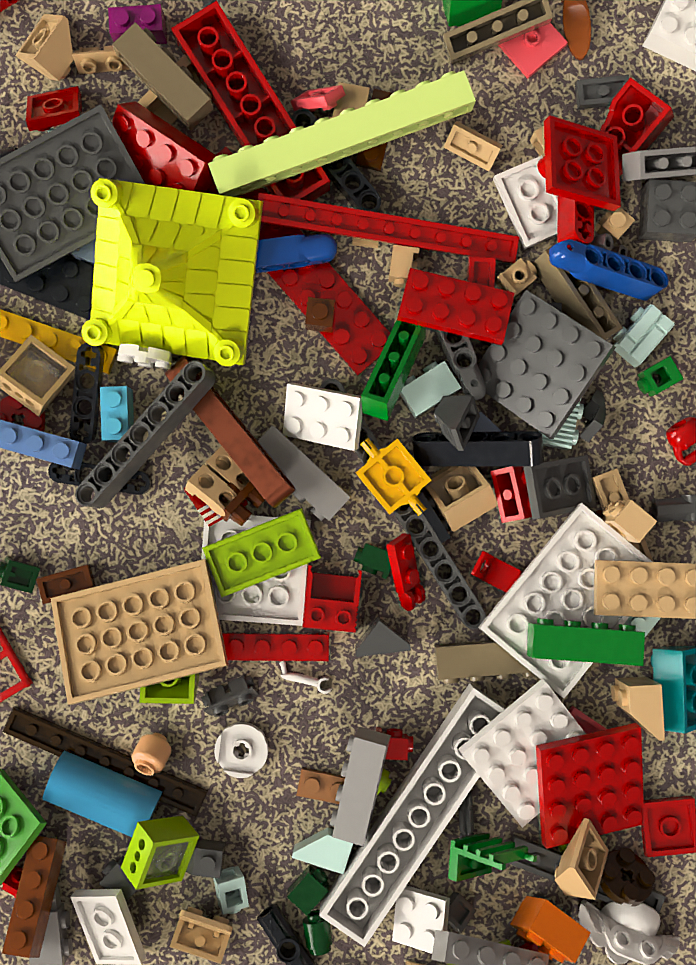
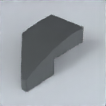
M597 389L584 407L582 414L588 421L584 425L579 437L586 442H589L605 422V399L603 393Z

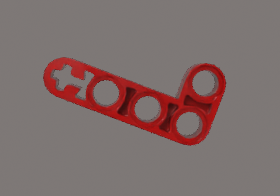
M544 156L538 161L537 168L542 177L546 179ZM558 196L557 242L571 239L586 245L590 244L594 239V206ZM567 245V248L572 250L571 246Z

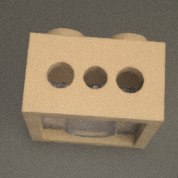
M30 335L0 369V389L40 417L71 380L75 367Z

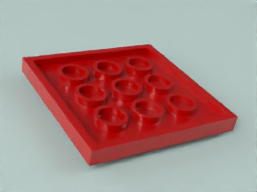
M637 723L536 745L541 840L546 849L570 843L584 818L590 819L599 835L642 825V806L644 805L641 727Z

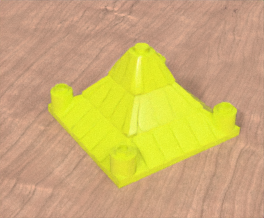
M99 178L91 188V198L98 205L92 309L90 320L86 321L82 326L81 332L84 341L92 346H100L102 344L120 346V344H134L143 348L153 347L166 350L175 355L214 360L222 366L244 365L263 201Z

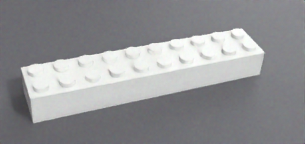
M471 683L468 684L368 832L364 846L359 845L346 864L344 874L338 876L329 892L321 901L320 917L363 947L366 946L480 777L458 749L503 712L506 707Z

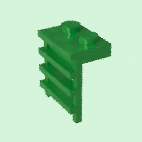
M480 833L452 839L448 879L458 882L489 874L492 872V867L505 870L506 863L522 859L535 862L537 861V855L528 853V847L525 845L515 847V842L513 841L502 843L501 837L490 838V833Z

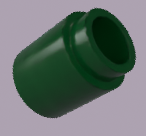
M320 910L311 911L303 919L306 947L310 949V954L314 956L330 952L333 943L330 923L319 916Z

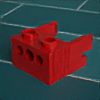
M308 565L306 602L304 604L302 627L356 633L362 570H358L359 575L354 577L315 573L311 570L313 565Z

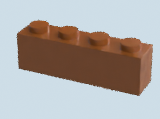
M37 836L28 848L2 954L26 958L40 957L67 842L55 838Z

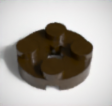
M627 847L609 852L600 881L602 890L611 900L618 904H632L630 907L639 906L652 893L655 882L654 873L639 856ZM622 872L629 876L631 882L629 880L624 882L621 879Z

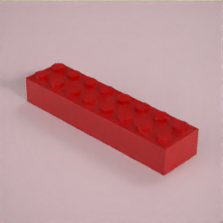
M217 0L171 28L178 47L183 55L185 54L189 59L202 85L211 93L212 101L241 147L246 145H253L254 147L264 143V140L271 136L281 137L289 134L292 129L296 128ZM320 166L270 184L267 188L272 195L314 201L330 191V179Z

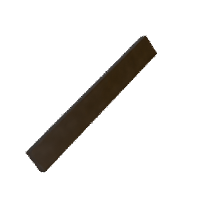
M16 706L12 708L2 731L58 757L65 750L162 791L159 801L197 817L208 792L206 789L165 771L154 773L151 776L144 775L135 769L132 757Z

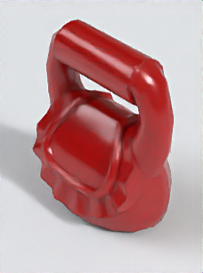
M687 417L671 426L666 431V437L669 444L673 447L676 459L685 466H691L696 462V450L684 458L682 451L687 450L696 443V418Z

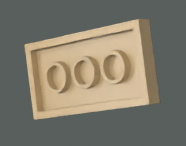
M595 560L594 615L696 619V564Z

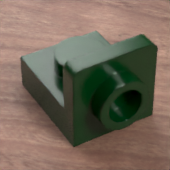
M6 556L4 562L0 561V585L32 593L41 568L13 560L12 557Z

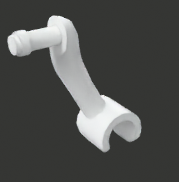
M279 661L282 670L280 676L283 679L315 686L323 694H327L332 690V687L323 689L320 686L322 681L330 679L328 676L317 679L299 673H288L286 661Z

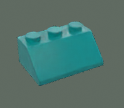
M663 646L653 648L651 665L653 667V680L662 685L664 731L685 734L696 730V646Z

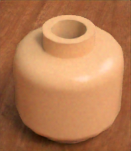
M160 733L143 735L131 756L134 767L144 775L151 776L154 773H159L164 769L172 750L164 735Z

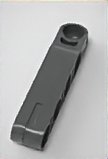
M435 329L450 368L458 378L464 395H473L475 401L483 398L486 394V384L476 362V354L469 337ZM451 336H456L461 341L454 344L450 343L447 339ZM465 359L468 360L471 365L468 367H461L457 364V362L459 360Z

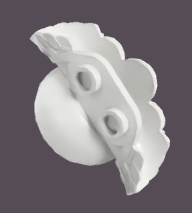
M581 901L578 912L579 924L591 932L589 937L595 946L605 947L607 957L614 964H625L632 960L643 965H650L661 957L668 960L678 951L680 945L679 936L656 935L661 920L654 908L644 903L639 906L630 907L632 904L623 903L621 905L613 901L605 905L600 911L588 901Z

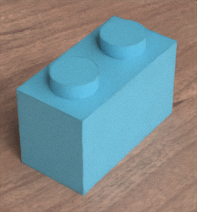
M128 386L100 387L101 439L108 443L118 442L134 424L133 389Z

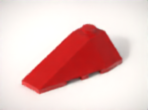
M631 77L613 98L609 107V113L600 129L602 132L617 136L619 177L623 174L622 154L646 150L674 118L673 110L669 105Z

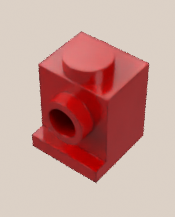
M376 727L377 732L383 733L381 727ZM387 729V733L384 734L391 735L386 760L408 761V752L413 753V736L403 734L402 729Z

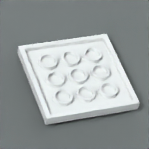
M251 515L243 526H240L231 519L227 522L222 519L212 526H208L204 521L202 548L278 517ZM306 519L311 528V520ZM203 549L201 560L206 559ZM308 564L222 598L209 567L219 620L302 626Z
M541 679L458 750L523 828L540 813L536 745L586 733L547 682Z

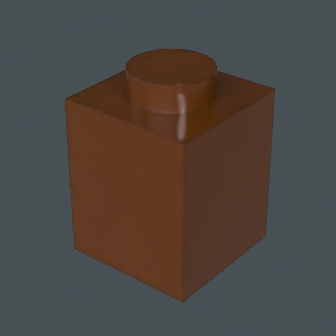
M308 297L305 319L306 330L333 332L335 300Z

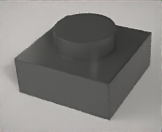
M454 891L449 897L448 924L455 931L462 933L477 910L460 893Z

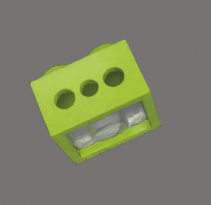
M183 815L137 822L121 869L136 890L182 881L199 839V834Z

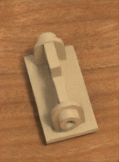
M104 46V50H100L99 47H79V50H75V53H72L79 74L130 70L117 56L113 46Z

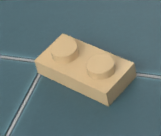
M456 121L443 148L490 171L503 145Z

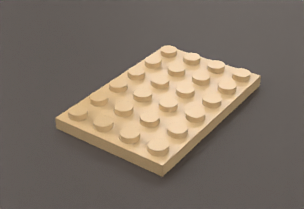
M206 559L51 598L68 705L229 666Z

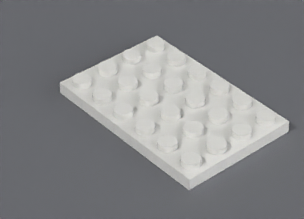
M583 503L577 505L575 510L568 516L478 627L540 680L543 679L547 682L550 688L562 698L568 695L593 662L538 659L526 656L528 623H537V618L554 619L555 625H564V620L581 621L582 627H591L592 622L608 623V628L619 629V624H624L630 616L594 615L595 560L652 562Z

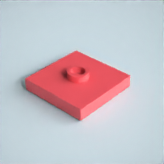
M549 23L498 46L528 79L565 48L568 42Z

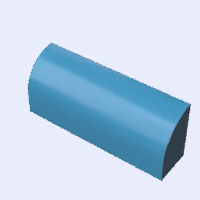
M64 750L50 775L42 800L132 837L137 822L152 820L162 791Z

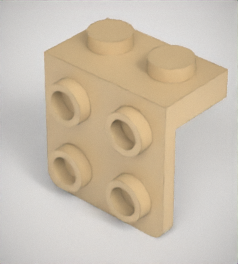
M189 906L187 911L181 910L170 948L221 964L233 927L228 925L230 920L214 915L213 920L203 917L204 911Z

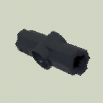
M277 903L270 905L258 915L257 920L276 948L277 957L281 962H284L286 965H316L301 942L300 934L292 928ZM291 942L295 947L287 949L282 944Z

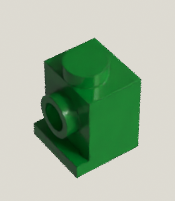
M671 356L637 374L639 377L637 385L643 394L648 393L652 397L684 378ZM652 375L658 376V384L655 383Z

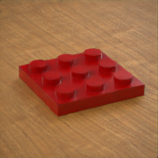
M549 115L544 120L546 193L616 211L621 207L617 136Z

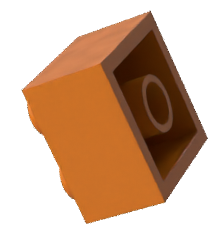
M531 896L525 897L510 923L511 926L517 929L516 935L529 944L533 942L538 945L540 953L549 954L550 960L554 958L561 963L565 960L576 963L591 934L590 931L547 899Z

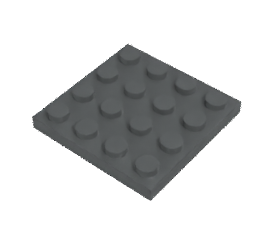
M525 290L509 316L503 344L491 343L478 366L486 384L487 395L549 439H554L616 347L530 291Z

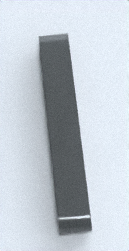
M191 361L186 364L81 482L75 493L77 502L82 506L97 509L104 508L213 387L216 380L214 371L199 361ZM202 371V377L196 381L197 374ZM184 391V397L179 401V395ZM166 411V417L161 421V415ZM148 431V437L143 441V436ZM130 451V458L126 461V454ZM112 471L113 475L111 480H109L108 476L109 473ZM93 491H95V496L93 500H91V494Z

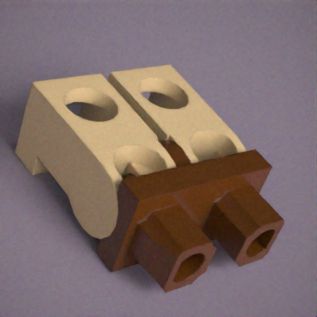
M222 446L187 481L185 487L189 494L200 498L215 513L220 515L225 522L231 519L240 526H243L252 515V512L243 506L244 502L248 500L258 509L265 501Z

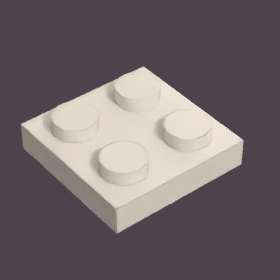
M406 885L396 900L392 941L432 953L435 931H447L450 898Z

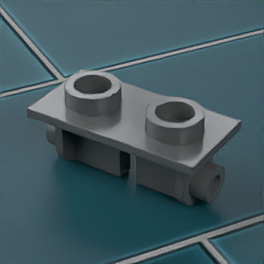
M243 675L228 682L229 693H226L223 685L205 692V696L201 697L206 707L203 709L204 712L210 716L220 717L227 714L229 708L237 704L244 706L254 700L253 697L259 695L258 691L251 687L254 685L251 675L247 677Z

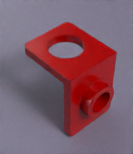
M482 551L471 574L507 592L520 577L522 571ZM485 561L484 567H483L482 570L480 571V568H481L483 562Z

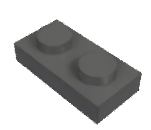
M629 74L577 80L575 83L577 110L610 106L613 98L629 80Z

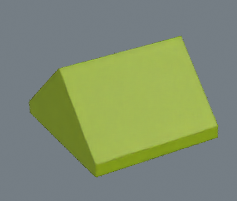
M199 673L141 687L139 703L195 704Z

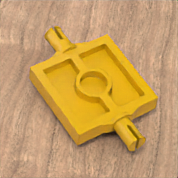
M367 438L365 442L363 441L360 446L363 447L370 458L355 473L390 515L397 508L405 504H409L418 516L422 513L420 509L424 512L427 508L417 496L420 490L432 480L398 438L389 446L379 450L370 438Z

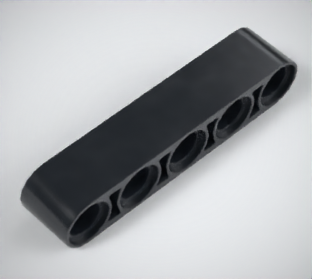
M307 109L295 111L291 118L296 127L301 122H307L312 126L318 120ZM348 156L336 160L343 164L340 169L331 168V163L321 166L328 178L354 209L380 213V195ZM350 181H355L360 186L352 190L346 184ZM366 201H372L376 207L372 210H367L362 204Z
M537 431L472 432L464 451H458L442 432H424L412 437L414 459L420 466H537L544 462L542 434Z

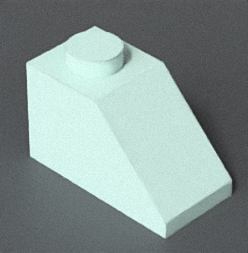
M326 828L295 844L292 858L344 874L353 843L333 838L334 829Z

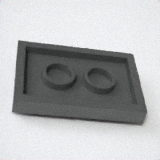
M588 455L543 462L537 466H523L532 520L573 512L579 503H583L587 508L597 507Z

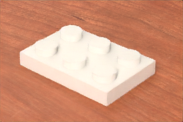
M542 155L499 173L493 178L524 250L557 236L558 196L546 193V179L542 177L537 168V163L543 157Z
M293 382L287 384L283 425L284 436L352 451L359 448L362 421L361 396Z
M75 890L70 898L96 964L142 965L146 959V954L122 890Z

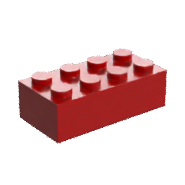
M134 101L117 105L111 123L146 184L207 193L213 178L208 163L212 162L216 157L215 154L138 102Z

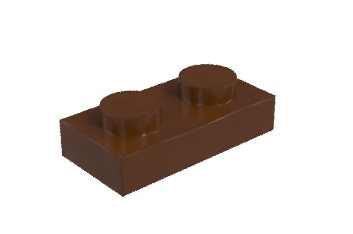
M90 564L36 579L43 604L50 603L53 597L96 587Z

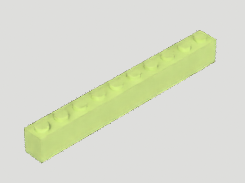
M463 70L458 73L451 71L444 74L439 80L433 82L430 80L423 81L416 85L414 89L408 91L404 89L392 93L389 98L381 101L380 99H373L359 109L348 108L337 117L331 119L329 117L321 118L312 126L306 128L303 126L296 127L289 134L281 137L271 136L265 139L264 143L254 147L253 145H246L232 155L222 154L216 156L208 165L219 195L238 197L471 112L476 100L465 71Z

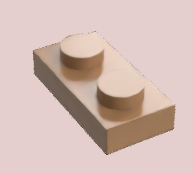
M302 767L296 796L339 804L340 802L335 801L339 785H344L345 777Z

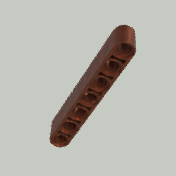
M187 356L181 357L171 369L165 372L170 382L186 364L191 362ZM201 371L197 374L196 381L202 377ZM212 387L193 408V411L262 497L272 507H278L296 488L220 394ZM182 391L180 394L184 397V391Z

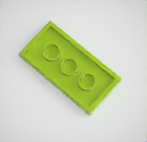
M302 508L202 548L221 598L321 558Z

